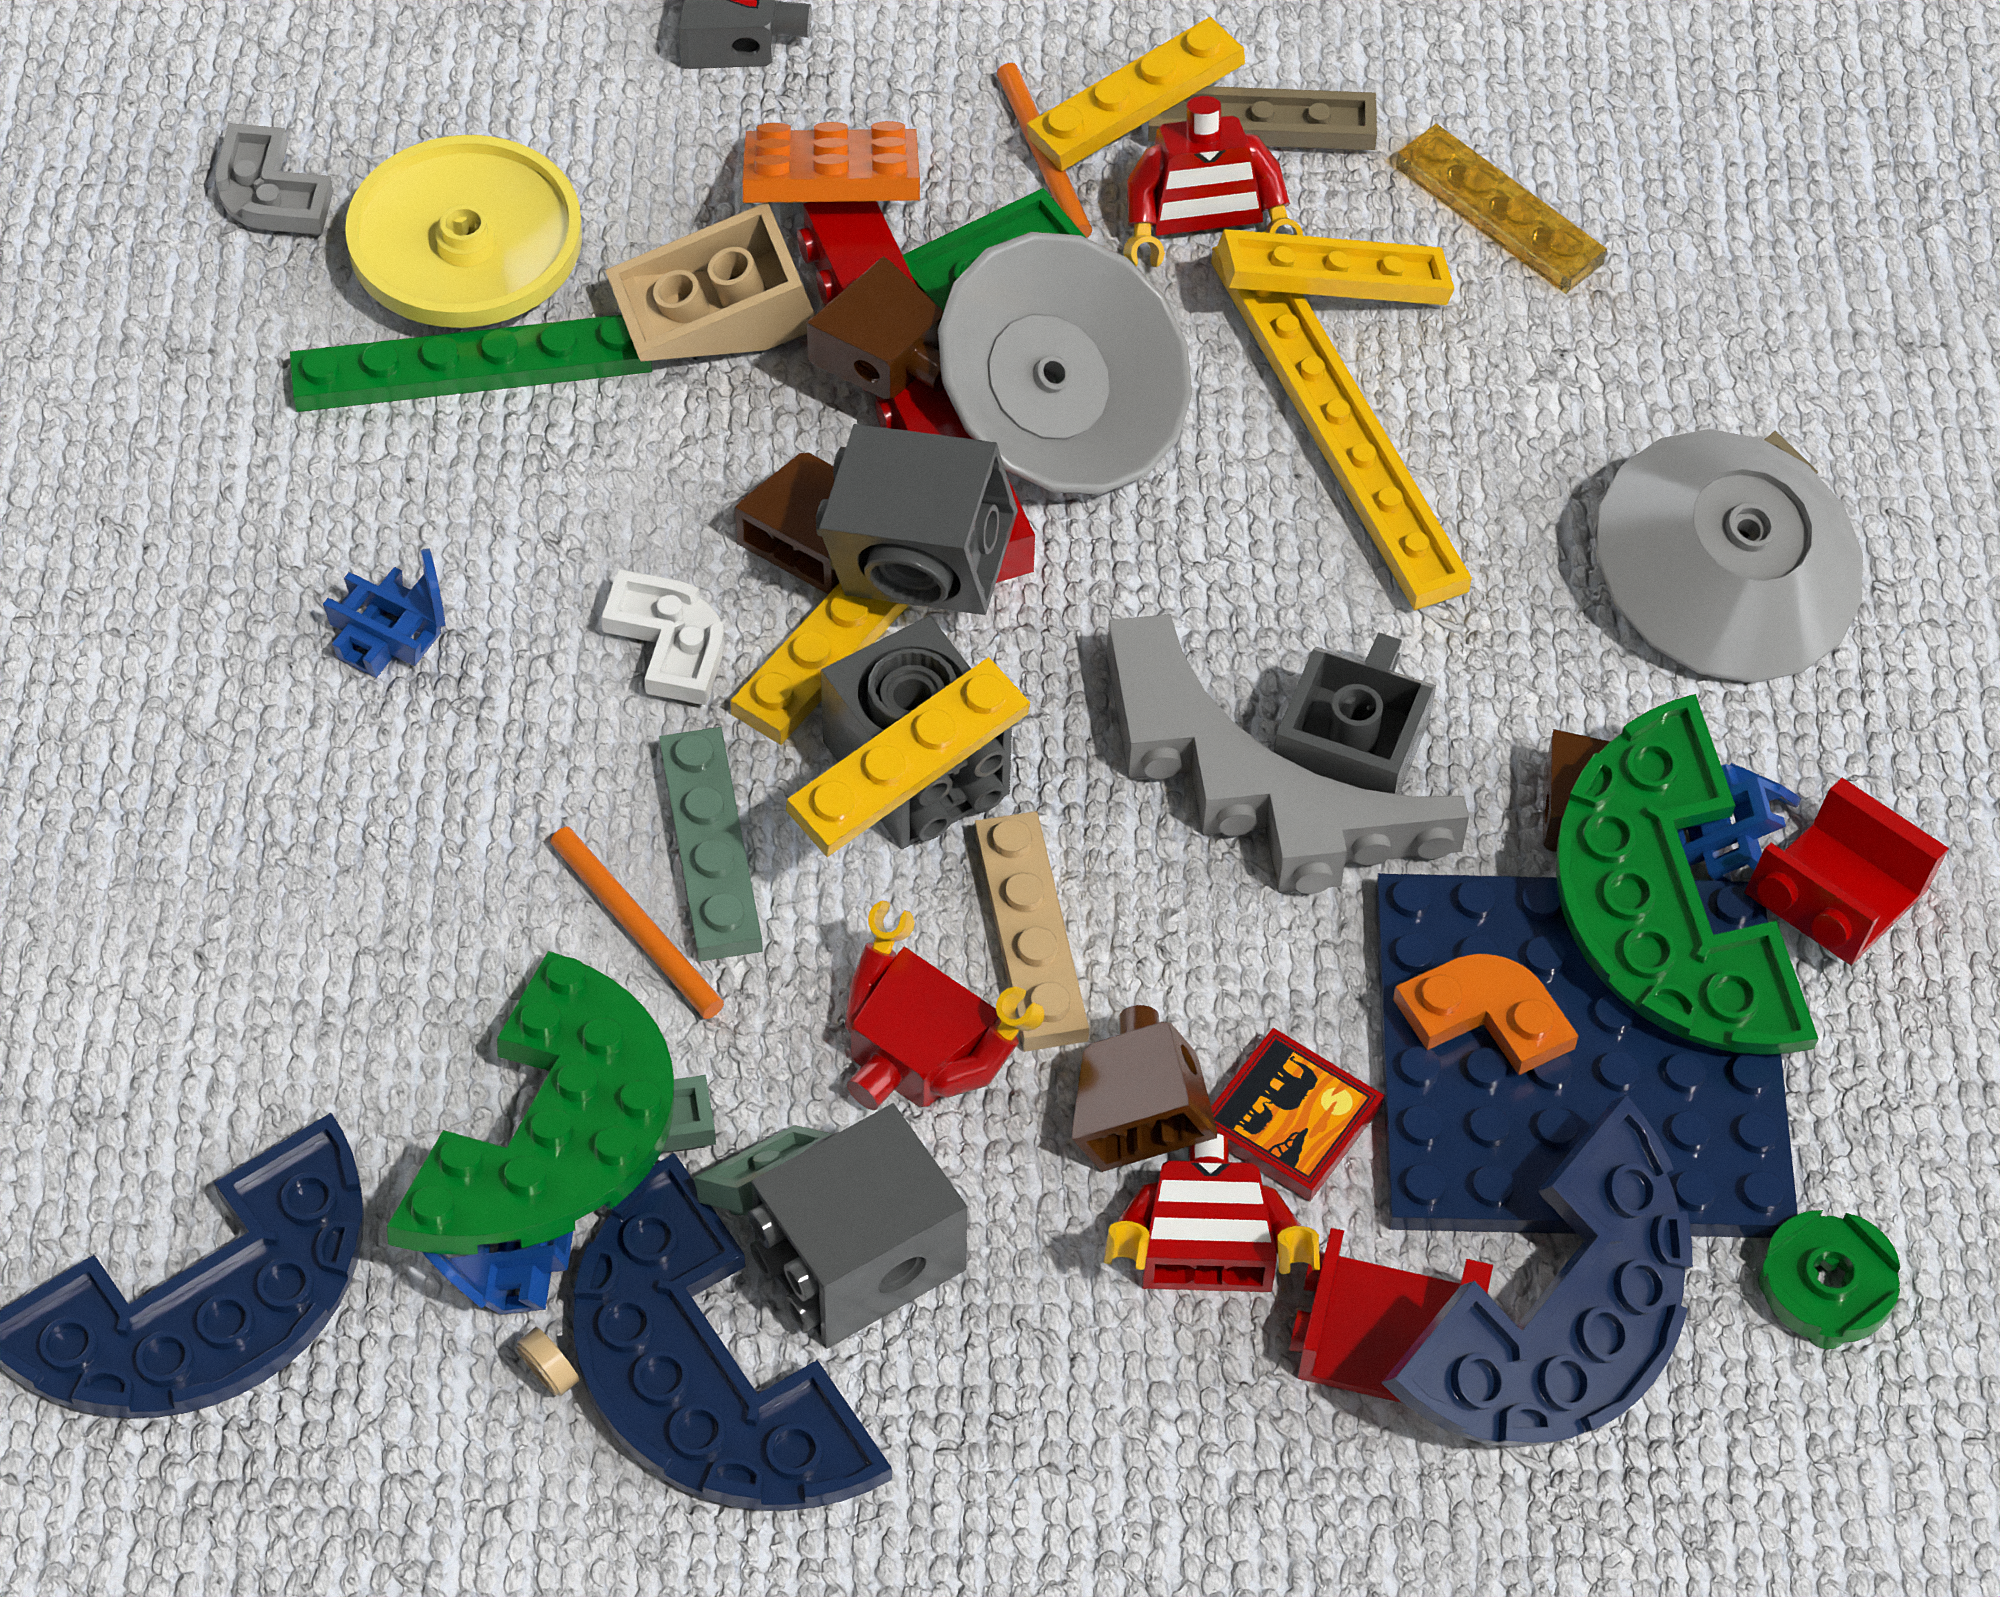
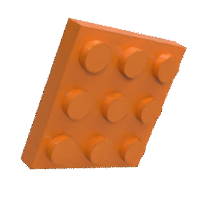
M895 121L877 122L871 125V129L848 130V125L840 122L818 123L814 125V130H791V126L785 123L760 124L756 127V131H746L742 179L743 203L920 201L917 129H905V124Z

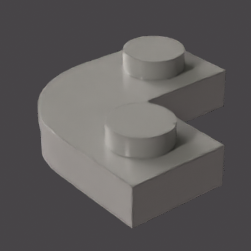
M228 123L215 171L219 198L228 214L237 221L258 229L322 235L333 194L331 176L281 171L288 145L285 128Z

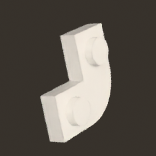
M618 569L601 617L603 632L657 643L645 676L647 694L707 705L724 652L723 622H721L715 610L700 598L699 588L678 580Z

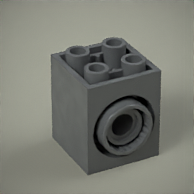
M853 424L846 447H840L835 456L833 466L835 482L830 497L820 502L816 516L817 534L822 536L829 553L830 568L836 571L844 595L986 615L1018 513L997 442Z
M931 615L821 669L823 742L837 762L846 758L971 670L970 666ZM1012 726L880 820L901 849L920 840L929 841L940 836L951 824L974 812L983 813L991 810L1005 796L1010 794Z
M894 1103L841 1132L821 1139L803 1153L751 1181L753 1209L748 1211V1219L755 1232V1241L750 1244L753 1258L768 1280L777 1276L789 1293L785 1297L786 1304L800 1329L805 1333L813 1329L826 1349L966 1270L968 1206Z

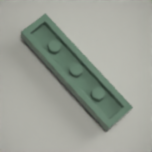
M722 727L659 736L662 763L698 962L763 952L761 930Z

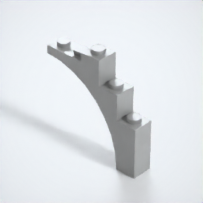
M1171 614L1109 620L1106 657L1128 779L1140 777L1165 779L1179 773L1191 772L1202 834L1223 833L1229 836H1238L1252 830L1265 829L1278 893L1299 891L1313 894L1322 892L1329 887H1339L1342 885L1345 864L1349 863L1370 866L1380 864L1388 859L1417 856L1426 859H1437L1450 853L1462 852L1469 820L1464 796L1414 797L1365 790L1317 775L1272 752L1229 718L1204 690L1184 656Z

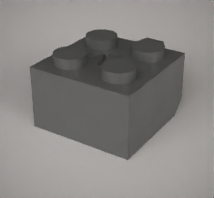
M1378 632L1365 662L1315 647L1311 652L1276 733L1274 753L1323 777L1365 790L1400 794L1430 721L1436 685L1395 672L1399 661L1400 653L1398 651L1401 648L1402 640Z

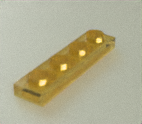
M1437 123L1398 152L1396 168L1563 293L1567 294L1604 264L1607 252L1606 247Z

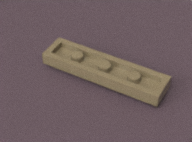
M1207 86L1148 121V142H1155L1157 129L1163 124L1187 121V102L1190 99L1198 96H1211L1221 102V117L1235 116L1239 118L1245 134L1257 135L1265 146L1375 150L1377 139L1376 93Z

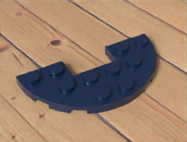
M1628 1095L1611 1101L1538 1191L1584 1242L1516 1325L1476 1281L1461 1285L1381 1382L1402 1403L1421 1417L1444 1430L1470 1440L1491 1445L1525 1447L1550 1444L1598 1429L1622 1415L1647 1392L1668 1363L1679 1340L1688 1309L1681 1306L1684 1293L1685 1270L1693 1267L1691 1231L1688 1212H1679L1674 1190L1667 1172L1674 1170L1673 1165L1659 1137Z
M327 1114L215 1181L214 1184L219 1198L245 1234L134 1302L127 1303L99 1260L93 1254L0 1310V1367L23 1386L52 1402L82 1412L121 1418L164 1417L214 1406L243 1394L265 1382L286 1367L312 1343L338 1309L352 1281L363 1240L364 1205L362 1187L352 1150L333 1114Z
M672 1153L655 1164L636 1189L610 1210L611 1215L601 1227L594 1242L588 1243L579 1267L574 1289L573 1325L576 1355L587 1393L602 1422L618 1443L656 1476L688 1493L732 1507L767 1511L817 1508L859 1496L891 1481V1465L818 1360L757 1394L692 1298L745 1268V1254L712 1206L699 1203L695 1182L677 1155Z

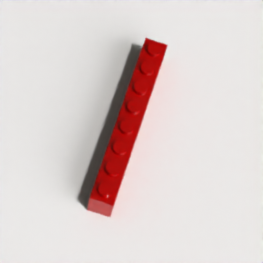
M877 201L803 203L804 228L797 230L798 245L805 263L814 262L818 270L816 272V281L821 299L825 305L830 303L883 256L890 260L916 285ZM915 379L895 398L884 399L875 395L877 399L875 409L880 427L972 439L965 432L945 389L935 392L918 379ZM1010 481L1009 484L1018 513L996 583L1034 572L1035 533Z

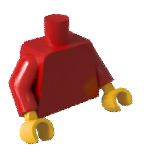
M879 901L871 908L868 916L869 927L872 933L876 935L874 943L869 942L865 944L849 989L845 1025L851 1035V1057L861 1066L846 1084L849 1093L865 1108L877 1110L894 1090L918 1107H927L941 1096L950 1098L988 1086L1019 1044V1040L1016 1037L1017 1033L1020 1030H1035L1042 1024L1044 1020L1043 1006L1034 1002L1026 1009L1024 1015L1017 1019L1015 1014L1016 1007L1024 999L1026 990L1015 986L1007 988L1000 994L997 999L996 1008H994L905 946L896 954L892 950L894 943L910 936L914 930L915 921L911 912L904 910L897 928L892 932H887L883 921L889 911L890 902Z

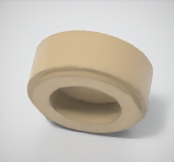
M533 1328L517 1342L518 1346L516 1349L524 1362L554 1396H562L580 1381L576 1371L566 1357L540 1328Z

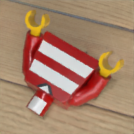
M1198 96L1190 99L1187 102V121L1166 123L1160 126L1156 132L1154 145L1145 150L1127 178L1128 226L1134 227V236L1125 243L1123 254L1136 267L1138 264L1137 249L1144 242L1148 243L1151 249V266L1158 267L1164 259V247L1157 238L1151 236V227H1153L1155 235L1159 236L1263 223V213L1269 212L1271 222L1267 225L1266 233H1275L1278 227L1288 224L1292 227L1294 235L1303 236L1300 225L1287 216L1285 207L1290 205L1279 162L1257 135L1245 134L1239 118L1235 116L1221 117V102L1211 96Z
M1217 1133L1216 1139L1189 1146L1188 1161H1167L1163 1163L1159 1182H1151L1140 1188L1118 1218V1221L1111 1224L1108 1228L1104 1263L1112 1265V1259L1116 1257H1127L1136 1262L1135 1269L1143 1270L1142 1289L1272 1292L1277 1254L1279 1273L1281 1274L1290 1273V1264L1295 1262L1308 1263L1312 1266L1313 1270L1320 1269L1319 1234L1310 1227L1301 1226L1276 1189L1262 1184L1258 1166L1253 1163L1229 1162L1228 1139Z

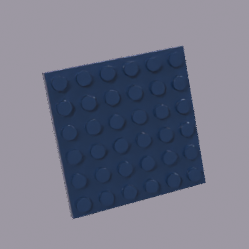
M1378 873L1375 891L1390 1230L1577 1234L1538 1191L1611 1101L1624 1095H1628L1643 1113L1659 1137L1673 1165L1674 1170L1667 1172L1674 1190L1679 1212H1688L1691 1236L1772 1238L1782 1224L1798 1215L1781 1054L1737 1053L1708 1047L1662 1029L1635 1012L1600 980L1579 950L1563 914L1558 894L1557 877ZM1694 880L1713 935L1768 923L1766 908L1744 893L1749 882ZM1473 954L1502 956L1523 965L1542 982L1578 1034L1577 1044L1574 1050L1521 1075L1517 1074L1484 1024L1426 1050L1393 1000L1395 987L1459 957Z

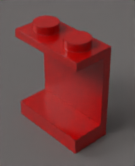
M1842 777L1829 789L1814 823L1788 848L1782 850L1772 842L1764 848L1744 893L1852 966L1927 893L1949 848Z
M1331 1228L1325 1253L1319 1251L1320 1269L1313 1270L1312 1266L1308 1264L1303 1290L1316 1293L1312 1312L1298 1310L1289 1350L1302 1353L1298 1379L1402 1403L1381 1382L1461 1285L1476 1281L1488 1294L1493 1264L1466 1259L1461 1282L1456 1283L1340 1256L1344 1230Z

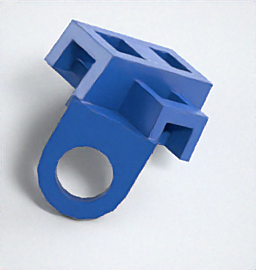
M430 548L420 550L424 574L411 590L403 586L402 570L396 567L389 572L379 586L348 572L344 577V581L349 593L342 602L339 603L331 598H327L323 603L330 625L342 630L332 643L338 660L375 678L381 674L394 656L416 666L441 634V626H446L438 579ZM364 605L367 607L362 614L357 612L359 607ZM389 612L399 617L397 622H394L384 617V615ZM416 631L420 632L421 634L416 640L411 638ZM361 646L369 651L364 655L356 650Z
M1734 763L1721 766L1735 803L1733 815L1736 823L1732 824L1729 817L1677 829L1689 867L1705 860L1708 874L1715 881H1732L1729 872L1746 865L1755 870L1762 855L1758 838L1786 827L1784 817L1771 812L1769 801L1776 799L1795 808L1798 807L1801 801L1798 795L1782 784ZM1687 830L1691 841L1689 843L1686 842L1684 831ZM1738 842L1739 848L1724 853L1723 848Z
M573 1232L525 1248H521L519 1239L501 1242L498 1244L497 1252L489 1253L491 1244L478 1245V1254L449 1258L445 1254L422 1253L454 1286L481 1309L486 1306L500 1315L546 1310L551 1272L568 1270ZM520 1288L519 1295L513 1296L514 1289Z

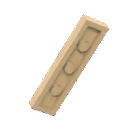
M1038 812L975 820V840L1009 988L1015 986L1026 990L1024 999L1016 1007V1018L1022 1017L1026 1009L1034 1002L1042 1005L1044 1009V1020L1038 1028L1031 1031H1019L1024 1052L1088 1042L1089 1025Z

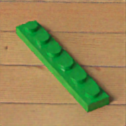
M622 315L290 351L293 397L296 412L652 372V361H640Z

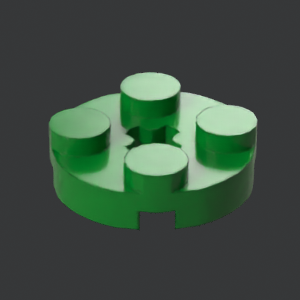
M1823 1210L1806 1211L1790 1218L1774 1233L1765 1254L1758 1282L1768 1305L1787 1327L1801 1336L1807 1337L1816 1347L1825 1350L1836 1349L1845 1342H1856L1872 1335L1889 1319L1898 1301L1900 1292L1898 1277L1900 1263L1898 1254L1890 1240L1869 1221L1849 1213H1845L1843 1219L1835 1216H1821ZM1821 1265L1827 1271H1832L1837 1267L1843 1270L1845 1276L1841 1282L1842 1288H1833L1822 1284L1818 1280L1819 1273L1815 1267Z

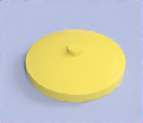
M456 135L436 138L418 143L391 156L377 166L360 184L349 205L345 225L346 242L352 268L363 288L376 301L407 319L423 324L450 328H468L499 323L519 316L538 306L557 291L569 277L575 267L582 245L580 205L573 186L565 174L544 155L525 145L503 138L483 135Z

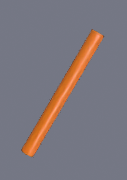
M1015 63L1003 64L997 70V77L1054 201L1085 237L1088 238L1092 233V227L1066 171L1061 172L1028 139L1027 123L1040 116L1018 66Z
M568 826L555 832L550 840V844L704 1019H710L717 1015L724 1006V1001L577 834Z

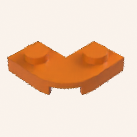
M1473 954L1459 957L1395 987L1393 1000L1426 1050L1484 1024L1517 1074L1521 1075L1574 1050L1577 1044L1578 1034L1542 982L1523 965L1502 956Z

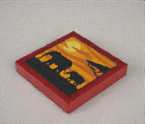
M1272 1028L1211 1108L1217 1133L1228 1139L1230 1153L1247 1163H1253L1258 1166L1261 1172L1310 1202L1381 1109L1384 1094L1277 1029Z

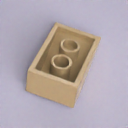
M769 203L760 204L605 270L640 361L765 351L806 334L807 322L815 316Z

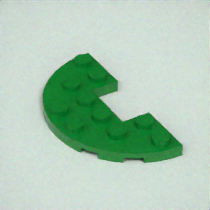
M1696 694L1689 695L1653 708L1627 723L1623 727L1621 734L1609 742L1599 754L1595 753L1582 770L1570 793L1558 837L1556 877L1563 914L1572 937L1590 967L1620 1000L1639 1015L1675 1035L1708 1047L1737 1053L1786 1054L1815 1049L1819 1038L1777 921L1713 935L1677 829L1732 817L1735 808L1732 794Z
M548 951L497 1037L498 1057L550 1071L507 1148L449 1131H442L387 1225L388 1245L435 1254L473 1255L478 1254V1245L519 1239L521 1248H525L575 1231L576 1220L603 1205L611 1210L634 1191L648 1175L661 1155L669 1136L674 1109L672 1059L667 1043L657 1023L646 1008L630 992L603 973L583 964L575 958Z

